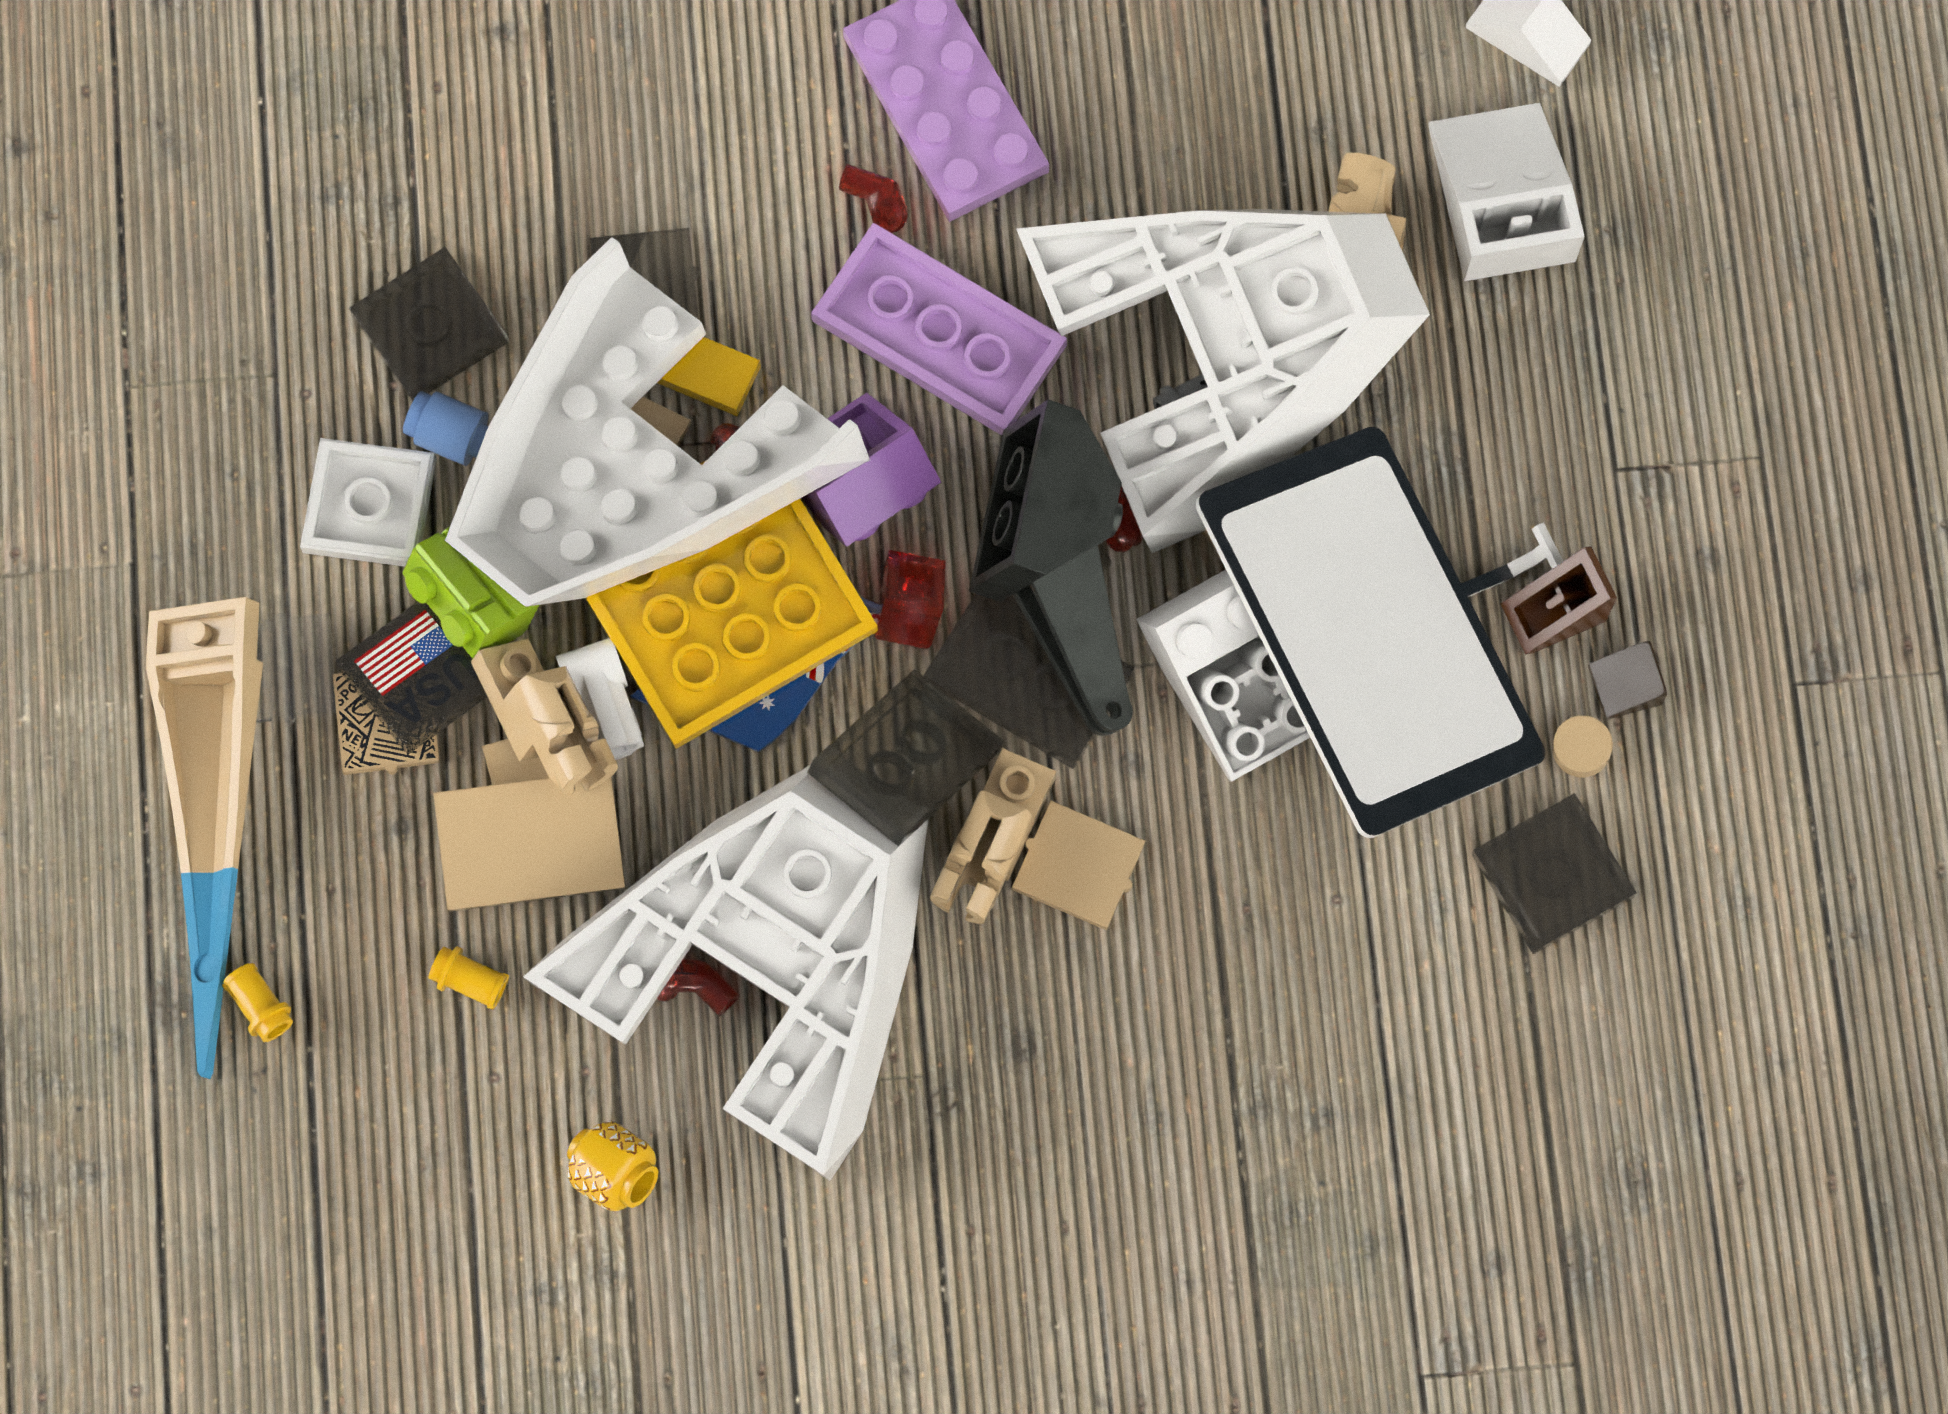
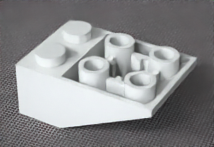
M1540 103L1429 122V131L1464 281L1576 262L1585 236L1572 182Z
M1227 570L1218 573L1136 619L1162 672L1229 781L1236 780L1310 738Z

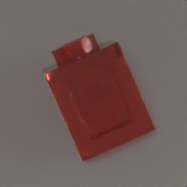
M894 550L888 551L883 572L882 604L876 622L878 631L874 633L876 639L924 649L931 647L944 608L945 560Z

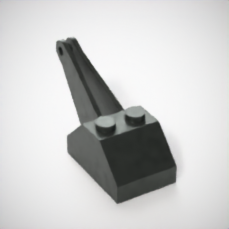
M1048 399L1003 430L969 592L999 602L1012 595L1014 596L1087 728L1096 735L1108 736L1126 727L1130 723L1133 714L1098 549L1100 543L1114 536L1121 523L1123 506L1118 503L1122 482L1081 411Z

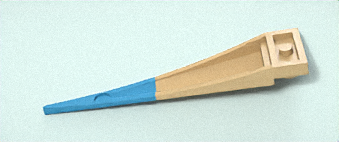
M248 597L149 611L146 671L166 769L180 863L191 968L197 1072L201 1077L211 1079L214 1070L224 989L222 984H224L263 670V662L257 660L259 602Z

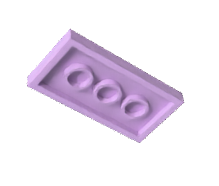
M899 0L843 28V37L949 222L1049 173L1048 160L955 0Z
M875 223L870 226L811 312L812 322L1000 435L1003 434L1004 429L1017 421L1067 346L1066 337L1061 336L1058 332Z

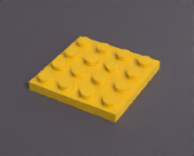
M801 499L792 502L704 551L586 597L591 609L615 645L618 654L675 749L878 631V625Z

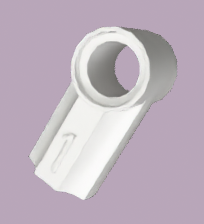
M607 638L557 655L556 659L559 667H567L587 710L594 716L599 725L598 740L606 739L615 760L629 756L637 749L644 747L638 721L625 691V688L628 687L627 680L615 645L611 639Z

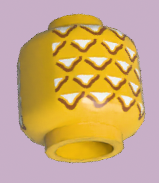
M607 1121L597 1124L591 1130L588 1128L581 1130L568 1147L567 1157L570 1161L567 1174L571 1186L604 1209L615 1212L627 1207H637L645 1201L656 1185L659 1171L655 1166L656 1155L653 1147L616 1122Z

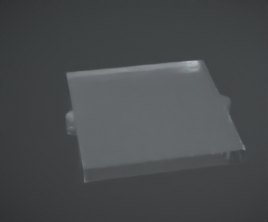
M278 613L275 619L259 621L257 660L263 662L256 723L285 720L288 725H292L296 722L297 718L337 714L333 683L335 665L329 613L287 618L284 613Z

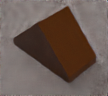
M1589 546L1584 547L1500 603L1525 655L1605 623L1616 602L1617 596L1592 547Z

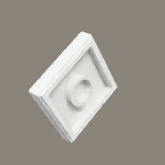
M320 438L300 544L302 553L405 567L413 548L423 538L437 460L435 453Z

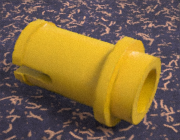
M443 946L436 956L428 979L437 982L436 989L444 991L448 987L487 1005V1008L495 1009L506 989L510 975L502 974L462 955L463 948L456 946L451 950Z
M247 963L230 973L224 979L222 987L231 995L250 1022L248 1026L250 1035L254 1037L259 1036L263 1042H269L282 1035L291 1027L293 1023L289 1016L291 1007L286 1002L280 1003L257 971L256 965L254 963Z

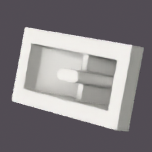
M1483 0L1465 27L1558 87L1561 86L1591 43L1590 37L1562 0Z

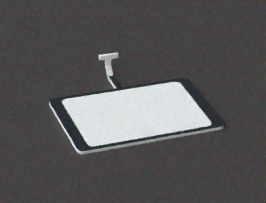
M1367 427L1203 492L1197 498L1196 510L1357 831L1366 838L1379 836L1535 767L1544 760L1545 747L1468 598L1506 582L1545 560H1548L1552 569L1562 563L1563 559L1544 522L1532 528L1539 543L1535 549L1504 566L1461 583L1386 435L1377 427Z

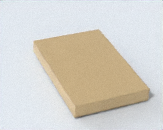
M612 777L587 792L581 781L578 780L574 785L576 790L571 796L563 794L560 787L550 778L433 793L447 911L626 889Z

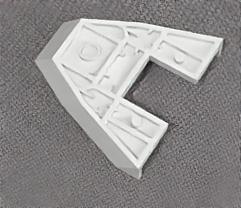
M1272 209L1196 210L1016 229L1061 336L1167 291L1181 321L1208 387L1100 432L1116 473L1122 482L1123 490L1142 536L1152 553L1206 530L1196 510V500L1203 492L1291 458L1351 405L1430 315L1388 217L1383 213Z
M611 237L571 276L489 424L445 541L525 607L582 599L704 551L870 459L858 425L849 419L841 428H838L784 385L703 465L631 410L706 335L701 321L630 268L620 243Z
M828 754L716 819L569 934L523 977L532 985L557 999L625 1045L692 945L789 1007L788 1011L723 1109L830 1181L864 1130L913 948L928 816L835 756Z

